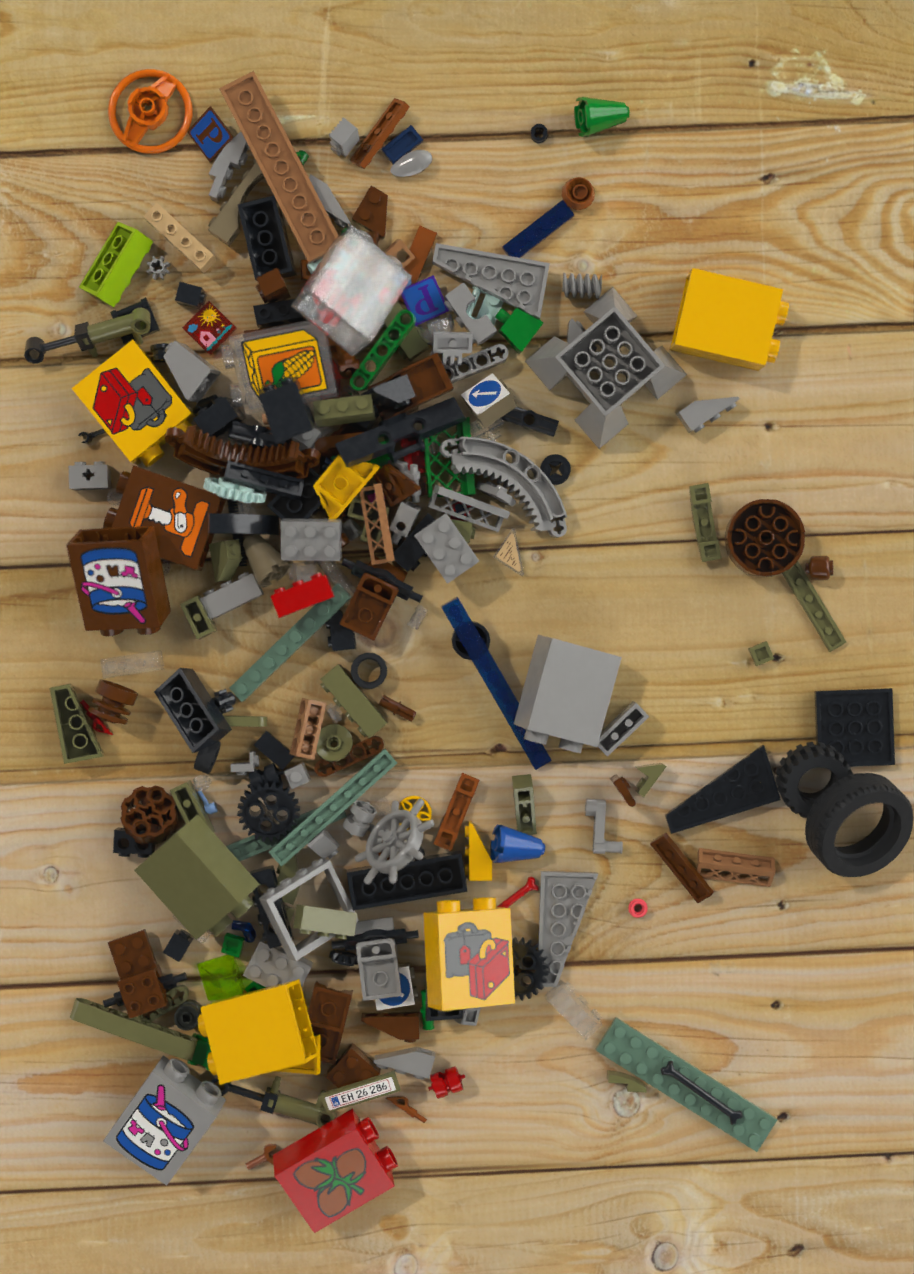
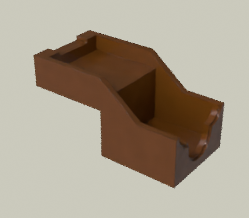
M438 353L402 368L386 379L367 387L369 390L406 374L409 378L416 396L410 399L411 403L396 410H393V407L384 409L376 405L382 421L404 412L410 414L418 410L420 405L454 390Z
M316 981L308 1014L313 1034H321L320 1061L335 1065L353 990H332Z

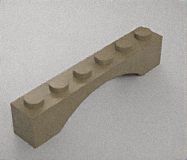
M255 159L251 170L248 169L243 174L241 184L233 188L231 198L228 202L225 201L221 205V212L217 217H213L208 225L209 232L229 247L240 233V214L237 205L244 203L254 186L265 178Z

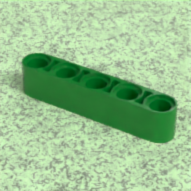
M401 310L360 364V368L352 375L350 385L353 389L365 391L373 383L415 326L416 317L411 311ZM409 314L411 316L410 323L403 324L402 317ZM393 330L399 331V337L397 340H392L390 338V334ZM381 346H386L388 349L385 356L379 355V348ZM374 361L376 369L369 372L367 365L369 362ZM359 377H363L364 385L358 388L356 380Z

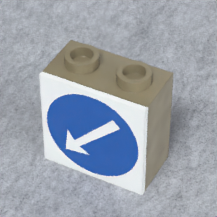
M493 373L461 394L469 410L484 428L517 407L513 400L516 397L511 389H507L503 380H498Z
M409 962L398 964L402 996L375 999L377 1010L415 1005L418 991L417 986L413 987L412 979H415L414 967L410 968Z

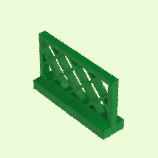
M466 417V421L456 425V432L453 436L446 430L442 432L449 439H454L455 436L457 438L471 437L470 418ZM440 433L434 437L431 436L423 439L428 498L432 496V484L436 480L444 488L452 490L449 488V485L455 479L461 486V492L457 493L465 496L475 495L474 473L471 475L469 472L454 474L447 468L452 459L444 465L437 459L441 454L440 451L436 456L429 452V446L432 442L440 447L441 444L436 440ZM434 461L442 467L437 476L430 468ZM444 470L453 477L447 485L438 478Z

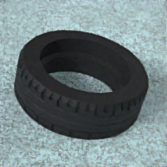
M857 773L846 776L826 788L812 805L805 826L807 845L819 861L836 875L861 877L872 874L892 862L907 844L913 828L912 806L908 798L889 779L882 775ZM883 803L880 821L867 837L850 846H835L836 834L850 814L865 805Z

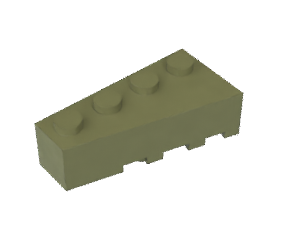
M66 684L51 687L50 693L64 764L103 757V750L72 685Z

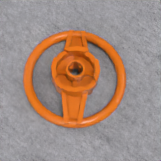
M156 69L139 70L123 78L113 90L108 106L109 122L116 137L128 148L145 154L162 153L175 147L187 134L193 115L191 98L184 85L171 74ZM145 77L160 78L151 86L137 88L130 94L128 99L130 116L123 133L116 118V105L122 91L135 80ZM175 89H177L185 106V117L179 132L166 143L157 146L138 144L148 129L155 130L165 122L169 111L167 101ZM146 105H152L151 110L146 111L144 107Z

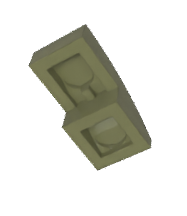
M607 1070L609 1083L625 1084L627 1092L647 1093L645 1084L639 1079L622 1072Z

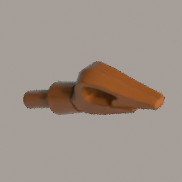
M386 1097L387 1100L405 1111L412 1118L416 1117L421 1122H426V1118L418 1114L416 1109L409 1106L406 1097ZM397 1099H402V1100H404V1101H405L404 1104L398 1102Z

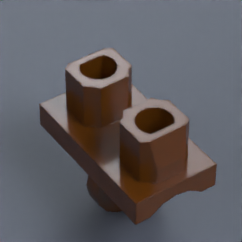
M348 343L336 344V353H332V359L342 377H351L355 369L360 368L359 362L355 358L352 349H349Z

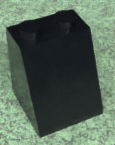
M287 376L282 378L280 383L274 385L273 383H268L261 387L259 397L275 443L313 430L314 419L297 376L293 378Z

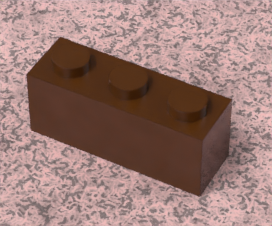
M278 268L256 278L258 282L256 288L265 304L284 301L291 297Z

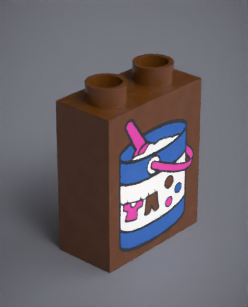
M154 526L80 529L66 544L85 631L100 630L102 636H115L122 633L124 629H137L140 635H150L158 632L170 614L171 607Z

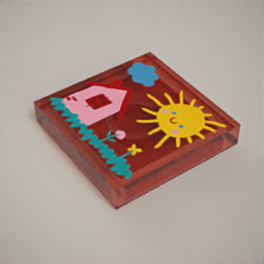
M210 301L182 327L210 356L237 329Z

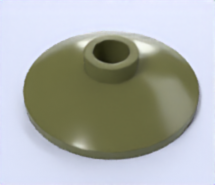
M330 724L323 727L319 735L316 749L317 754L326 761L335 762L342 760L352 749L353 740L350 732L344 726L338 724ZM337 742V747H331L332 743Z

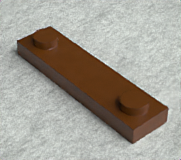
M667 833L662 834L650 843L697 903L712 896L714 891Z

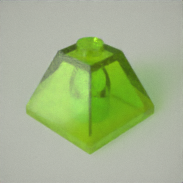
M226 954L197 963L208 1001L226 999L243 993L245 987L234 956Z

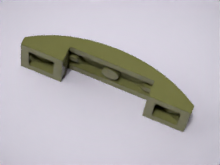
M709 483L689 486L692 517L701 560L706 562L722 559L711 508L712 500Z

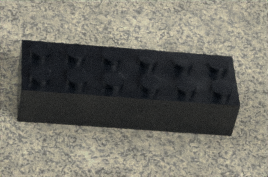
M461 851L425 856L421 860L414 858L415 861H410L405 867L397 871V881L394 884L389 882V874L379 871L370 884H365L364 878L372 868L371 865L348 869L347 878L353 911L467 892Z

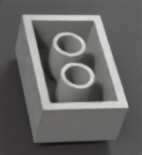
M447 513L414 535L447 584L480 562Z
M283 518L281 520V560H341L342 519Z
M262 937L243 976L265 987L299 979L302 987L313 962L304 957L298 961L288 959L282 946L269 949L268 944L264 943Z

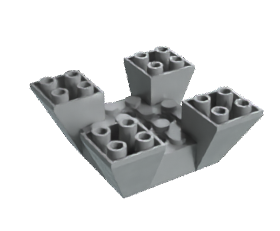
M614 287L609 289L584 311V314L593 325L572 343L569 344L554 336L525 361L549 391L567 376L586 398L590 405L575 421L598 449L628 425L621 404L642 386L645 385L658 400L687 375L663 345L653 351L631 326L630 322L637 315ZM593 344L600 345L601 352H594L591 346ZM619 347H627L629 354H621ZM611 359L614 362V366L607 367L604 364V360ZM592 371L597 372L599 379L592 380L589 373ZM624 374L626 382H619L617 375Z

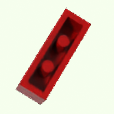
M321 573L310 576L311 580L305 583L303 580L292 583V588L285 590V587L274 590V594L270 597L278 618L334 598L335 595L327 575L322 576Z

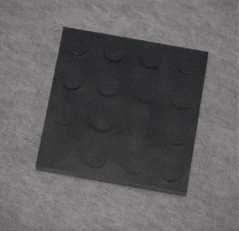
M892 688L814 691L816 744L817 742H822L825 746H833L836 751L838 750L850 767L895 765Z

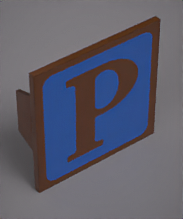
M211 106L187 132L210 163L234 138Z

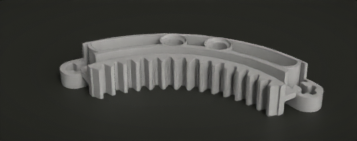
M460 437L448 439L441 443L440 453L442 456L452 459L451 470H453L454 474H465L467 472L470 475L476 473L477 476L483 474L484 478L490 476L491 481L497 479V484L504 482V488L510 487L509 493L515 491L514 498L520 497L518 503H525L522 509L529 510L526 517H532L529 521V524H534L531 531L536 533L548 531L549 535L554 538L565 535L567 531L565 522L567 514L562 500L548 477L529 458L509 446L483 438ZM447 443L451 447L458 445V449L452 450L451 454H449V451H445L444 447L447 446ZM506 454L512 456V463L506 461ZM528 470H531L534 473L533 480L528 478ZM560 517V520L556 522L557 526L561 527V530L557 533V531H553V528L556 527V522H551V520Z

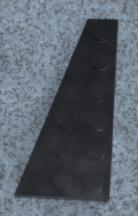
M761 745L666 813L665 818L670 833L673 834L781 800L764 745Z

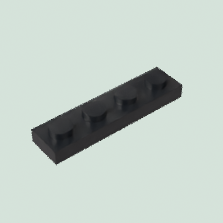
M229 460L223 481L297 500L301 498L304 485L303 479Z

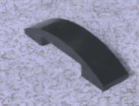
M209 513L208 533L279 535V517L258 514Z

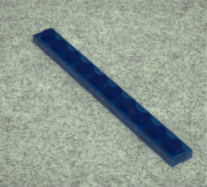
M458 596L443 604L441 608L534 769L537 770L551 762L552 760L543 744L524 739L526 729L514 724L519 702Z

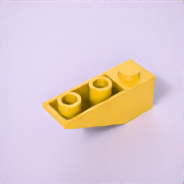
M469 821V826H465V837H469V845H465V856H469V864H465V876H469V881H492L491 857L472 821Z

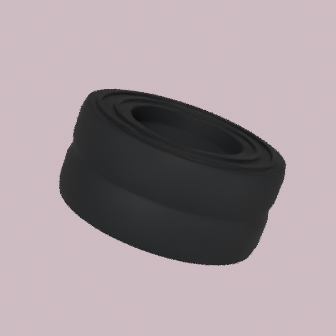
M220 741L198 751L194 763L195 770L206 774L211 772L220 750Z

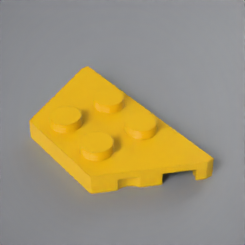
M340 455L334 459L313 485L329 519H337L377 472L380 468L379 465L363 462L346 468Z

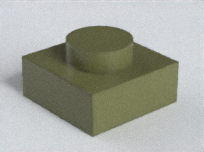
M767 641L748 648L755 666L774 659Z

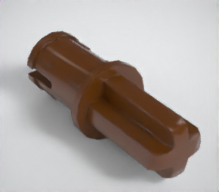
M383 695L378 706L393 712L394 716L397 714L410 722L416 716V711L402 705L401 701L398 703L386 695Z

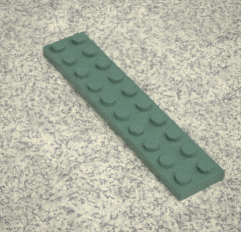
M615 1017L596 1047V1051L756 1152H758L777 1122L776 1117ZM668 1061H673L675 1070L730 1109L742 1111L743 1117L737 1119L736 1124L731 1125L730 1118L671 1075H662L661 1068L667 1066Z

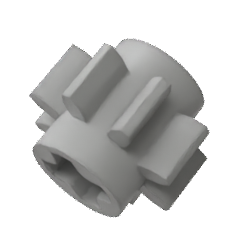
M152 256L153 260L146 262L150 266V269L146 272L148 274L153 273L152 278L154 280L157 277L164 280V276L170 274L167 270L170 263H163V256L160 259ZM161 265L162 269H161V270L158 269V270L156 271V270H155V267H156V266L159 267V266Z

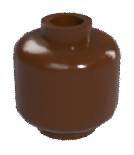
M812 556L809 563H805L806 574H810L812 581L829 580L830 576L834 573L833 560H830L828 556Z

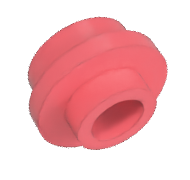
M636 898L629 903L628 910L633 917L641 918L647 913L648 907L644 900ZM636 905H641L639 911L634 910Z

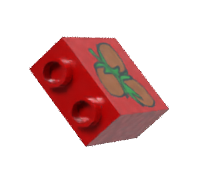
M353 1108L273 1155L275 1178L314 1233L395 1187L392 1170L398 1167V1163L392 1150L388 1146L379 1149L375 1143V1140L379 1138V1134L372 1120L369 1117L360 1120Z

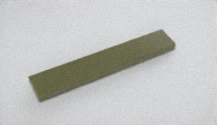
M797 561L782 574L828 651L831 652L845 644L846 640Z

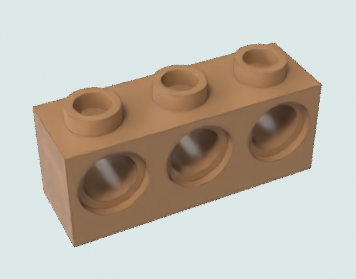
M302 698L290 749L291 755L314 760L327 703Z

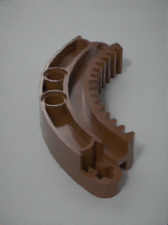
M195 425L188 426L186 432L176 427H170L165 435V441L175 448L173 454L175 458L197 469L221 477L225 475L229 460L301 479L308 476L310 468L319 465L321 453L314 448L299 451L300 444L293 440L290 441V444L285 442L284 446L278 444V448L272 445L271 448L265 446L264 449L260 446H257V449H255L252 445L247 448L244 444L239 447L237 443L231 445L230 441L223 443V439L217 441L215 436L209 437V433L202 434V430H196Z

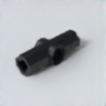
M519 407L514 408L499 418L554 437L559 423L558 420ZM531 415L534 418V423L531 425L526 424L524 417Z

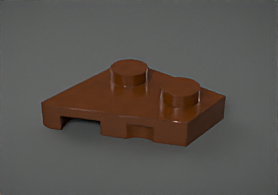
M371 185L352 217L354 222L371 232H379V236L383 239L386 235L388 195Z

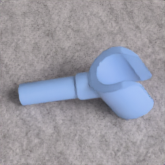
M199 790L197 793L203 801L205 812L208 814L218 812L215 802L209 804L203 792Z

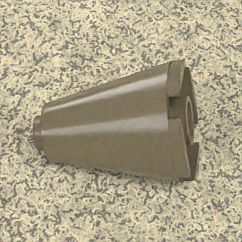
M248 534L244 537L243 547L257 584L260 587L271 585L270 581L273 579L278 581L290 571V562L288 560H281V554L259 534Z

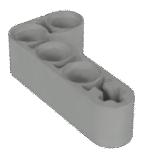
M497 344L462 358V364H466L469 367L466 373L459 371L458 367L460 365H457V360L454 361V365H450L449 358H447V364L443 366L446 371L451 373V383H455L503 364L507 360L508 349L502 344ZM497 350H499L500 353L504 352L502 358H500L499 356H495L492 359L493 362H490V356L488 353H490L492 357L496 355ZM484 357L487 363L484 366H480L476 362L477 358Z

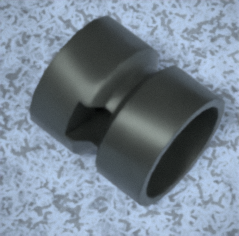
M186 1000L179 1006L174 1014V1021L178 1028L188 1031L197 1026L198 1017L202 1014L200 1008L202 1006L197 1001Z

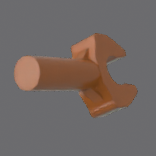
M265 1145L262 1155L246 1163L247 1169L250 1170L265 1161L273 1165V1156L269 1152L273 1151L277 1145Z

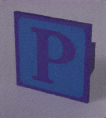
M434 275L399 290L407 310L411 311L416 317L415 326L449 311L444 304L445 300Z

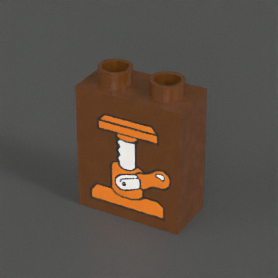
M134 465L131 473L123 471L116 486V493L123 495L118 509L111 507L108 510L103 528L154 526L161 558L202 571L210 549L209 544L212 543L215 533H208V514H222L227 499Z

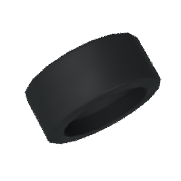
M364 653L353 661L351 676L358 686L364 689H373L384 682L387 676V666L381 656L375 653ZM367 659L376 661L380 667L379 677L372 682L363 681L358 675L360 663Z

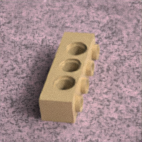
M157 202L143 216L155 230L203 274L217 260L205 246Z

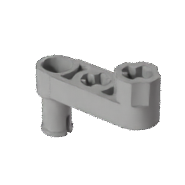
M586 799L585 816H594L593 854H605V852L622 854V841H606L604 839L606 800Z

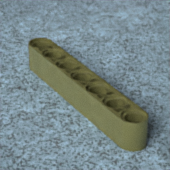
M83 998L75 999L70 1019L185 1060H192L198 1041L192 1036L138 1017L129 1019L127 1013L110 1007L105 1008L104 1005Z

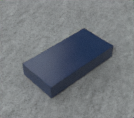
M410 125L381 150L394 165L402 156L419 146L423 139L413 126Z

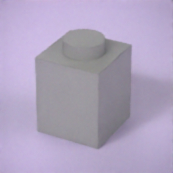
M304 762L284 771L291 789L311 780Z

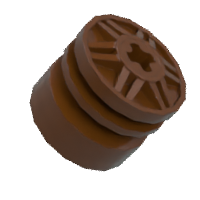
M100 679L95 692L103 697L102 699L92 698V702L99 707L91 705L88 711L107 722L127 724L128 719L121 714L129 716L131 712L124 708V705L133 706L138 693L120 684Z

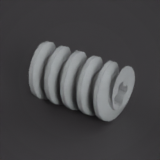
M563 273L562 292H564L565 297L568 298L569 293L572 292L573 298H576L579 292L581 298L587 293L588 298L591 299L592 294L595 293L596 299H599L602 288V274L598 280L596 274H593L592 279H590L589 274H586L584 279H582L581 274L578 273L575 279L574 274L570 273L567 279L566 273Z

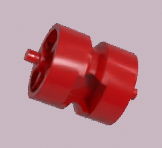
M456 1066L446 1069L445 1073L437 1072L431 1074L432 1084L428 1089L435 1092L437 1099L448 1096L450 1091L453 1094L463 1091L462 1079L465 1078V1075H460Z

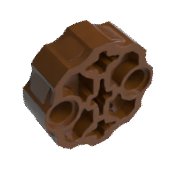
M138 787L133 790L129 797L124 798L121 804L122 813L120 819L126 834L134 838L137 843L143 845L146 843H161L177 828V805L173 797L165 792L162 787ZM161 796L159 800H153L154 797ZM140 830H146L144 834H137Z

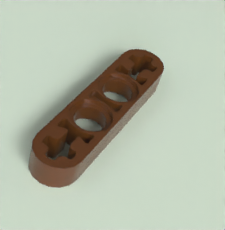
M372 736L352 745L350 753L345 757L346 763L340 766L336 762H332L336 769L332 770L331 766L326 769L327 773L319 772L318 768H320V763L327 765L330 761L321 759L315 764V773L320 777H326L382 751L384 741L379 736ZM374 739L376 742H381L378 750L373 747L369 749L371 753L367 754L364 743H367V746L373 743L372 740ZM355 747L363 749L364 754L362 757L356 758L353 755Z

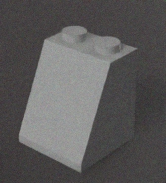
M177 341L171 342L166 347V353L163 357L184 397L188 401L198 403L221 372L186 344Z

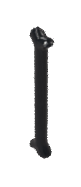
M668 1061L667 1066L661 1068L662 1075H671L730 1118L731 1125L736 1124L737 1119L743 1117L742 1111L730 1109L675 1070L673 1061Z

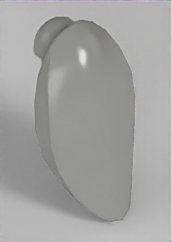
M426 150L409 152L395 162L390 172L398 177L416 175L424 171L431 164L432 155Z

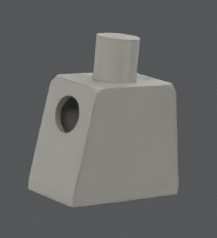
M408 500L401 502L389 528L392 531L391 541L393 544L400 545L402 538L409 536L422 507ZM400 522L405 523V528L400 527Z

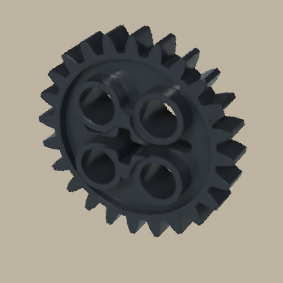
M265 780V785L258 781L257 788L250 785L251 792L245 790L244 795L246 797L241 796L240 801L242 803L238 804V809L240 810L237 812V816L241 817L239 823H245L242 829L246 830L249 828V836L255 833V840L262 836V842L265 841L266 837H269L270 842L273 841L275 836L280 840L281 834L286 837L287 830L291 832L293 830L292 825L297 826L298 821L296 819L300 818V814L297 813L300 811V806L297 805L299 799H293L295 792L289 793V786L283 789L282 782L279 786H276L275 780H273L271 785H269L267 780ZM269 795H274L276 797V800L269 801L266 799V797ZM252 806H258L260 810L254 812L250 808ZM284 810L287 812V815L280 816L277 812ZM263 821H269L271 825L265 827L261 823Z
M516 937L512 940V953L515 959L513 962L515 1000L519 996L521 1001L524 1000L525 995L528 999L532 997V993L537 995L539 993L538 989L542 990L544 988L542 983H547L548 981L544 976L550 974V972L545 970L550 964L544 963L548 957L541 956L544 950H536L538 944L531 946V939L525 943L524 937L519 942ZM525 957H531L533 965H528L525 962ZM517 965H519V969H523L520 973L515 968ZM530 969L535 970V973H532L531 971H527V970H530ZM523 976H528L531 979V984H526L523 981Z

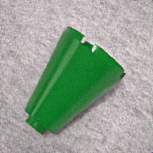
M578 97L576 101H579V104L574 107L576 129L580 128L581 133L578 134L581 137H587L625 123L630 116L629 107L624 102Z

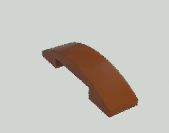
M464 773L461 774L438 830L434 845L452 851L480 781L479 779Z

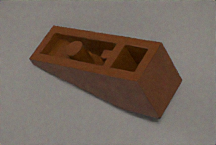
M419 1012L362 1013L361 1021L408 1043L419 1040Z

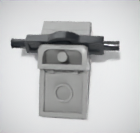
M393 917L356 922L354 936H347V939L332 941V949L345 947V951L356 950L363 1001L402 996L397 944L407 943V939L419 938L418 930L406 932L405 928L395 929Z

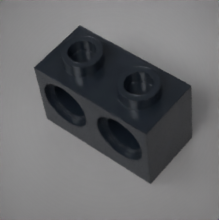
M116 828L114 830L113 853H119L118 856L129 857L130 854H138L140 858H148L149 855L155 852V843H148V848H143L140 843L135 842L134 838L126 834L124 828ZM140 830L137 834H144L146 830ZM122 838L128 839V847L121 845Z

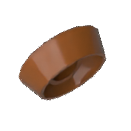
M572 178L562 188L563 201L574 210L586 209L592 204L595 197L594 187L585 178Z

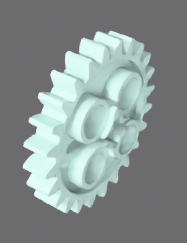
M208 477L204 481L203 488L217 494L219 497L244 503H265L266 491L223 481L224 477Z

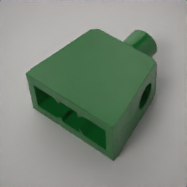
M501 308L495 316L497 320L503 323L498 332L519 354L525 349L543 324L541 320L518 308L511 315Z

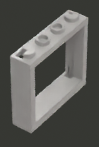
M321 858L313 861L310 867L298 870L294 877L282 880L279 886L268 889L259 898L288 959L298 961L335 937L336 934L329 933V937L318 936V932L295 946L274 901L324 871L343 911L355 913L330 860H323Z

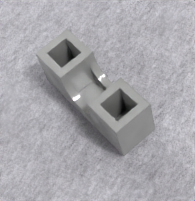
M464 282L445 295L446 301L444 304L450 312L454 311L457 316L455 320L461 328L465 327L467 332L473 333L472 344L476 343L479 346L497 334V329L487 315L479 319H472L467 315L466 310L468 306L475 302V297Z

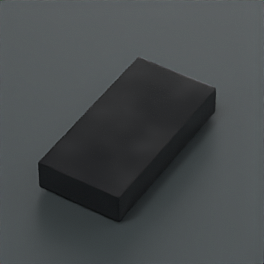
M267 730L254 744L281 770L295 757L290 754V750Z

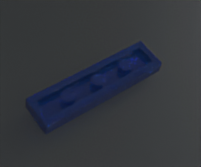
M563 200L502 246V249L507 256L523 257L574 217L573 212Z

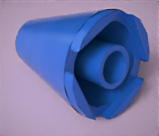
M498 824L493 830L492 834L496 835L494 841L491 840L490 855L491 860H494L493 863L540 858L545 852V844L537 837Z

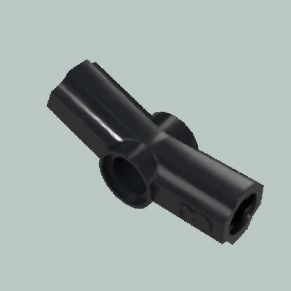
M232 421L229 428L228 438L246 442L248 445L256 448L257 446H260L262 449L265 446L271 448L272 445L278 448V444L283 446L285 442L289 444V439L275 443L271 430L264 426H251Z

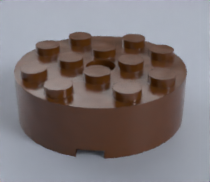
M774 499L755 500L740 508L730 519L725 532V546L729 558L741 571L755 577H771L787 571L799 560L805 546V528L801 518L789 505ZM762 533L769 535L770 541L768 543L762 542Z

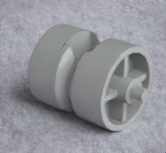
M356 800L350 809L351 814H348L343 822V827L351 835L363 837L370 826L368 823H372L377 811L369 802Z

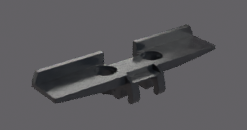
M452 397L407 415L404 412L383 420L378 424L379 427L338 442L335 446L346 468L388 454L394 464L399 458L419 450L424 452L425 445L422 441L423 439L466 421V417L455 398ZM420 423L423 425V429L415 430L413 424ZM384 437L386 444H380L378 438ZM407 438L408 441H415L416 443L394 452L398 441Z

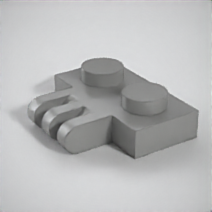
M433 332V353H442L443 365L447 364V358H450V365H454V358H457V365H462V353H472L473 333Z
M478 481L475 488L507 505L514 506L516 504V500L507 494L508 490L489 481L486 484Z

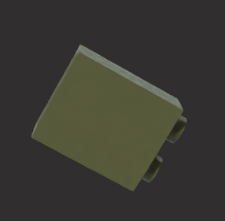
M198 814L134 870L196 940L208 930L215 937L224 931L233 922L227 915L229 912L236 919L247 912L255 904L248 895L260 885Z

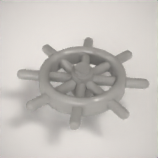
M418 799L410 811L399 810V802L395 800L392 802L391 813L383 817L376 826L371 823L369 824L368 831L371 833L366 843V850L355 856L356 862L367 859L368 863L372 866L364 878L365 884H370L378 871L389 874V882L394 884L397 881L398 870L405 867L410 861H415L414 858L418 860L423 858V854L418 850L423 840L424 831L435 825L433 820L422 823L416 816L424 805L423 799Z

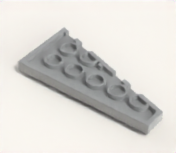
M436 243L433 265L540 320L550 263Z
M541 871L538 951L544 950L541 956H547L548 958L544 963L550 964L545 969L550 974L544 976L548 980L547 983H542L544 987H557L572 942L585 912V907L592 893L595 880L598 877L596 872Z

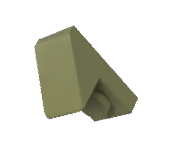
M662 763L635 766L646 775L645 779L642 777L637 783L636 792L645 797L667 766Z

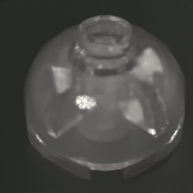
M451 313L444 314L445 318L443 319L437 316L421 323L420 326H415L420 338L429 346H432L433 332H454L455 325Z

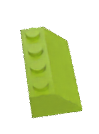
M117 222L79 288L105 304L115 307L120 301L123 291L129 286L135 271L139 269L145 254L150 251L153 241L137 229Z

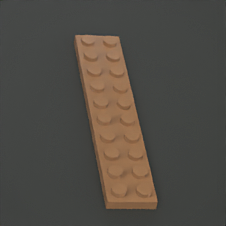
M252 71L219 88L308 263L310 264L343 247V243L255 72Z

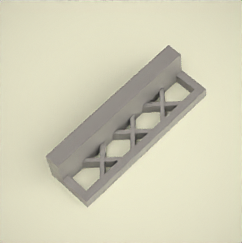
M435 485L428 504L430 508L499 532L503 519H508L510 514L509 511ZM437 495L444 496L447 504L441 507L434 505ZM459 501L462 503L464 510L455 513L451 505ZM478 508L482 516L474 520L471 518L469 511ZM492 514L499 516L495 527L489 525L486 517Z

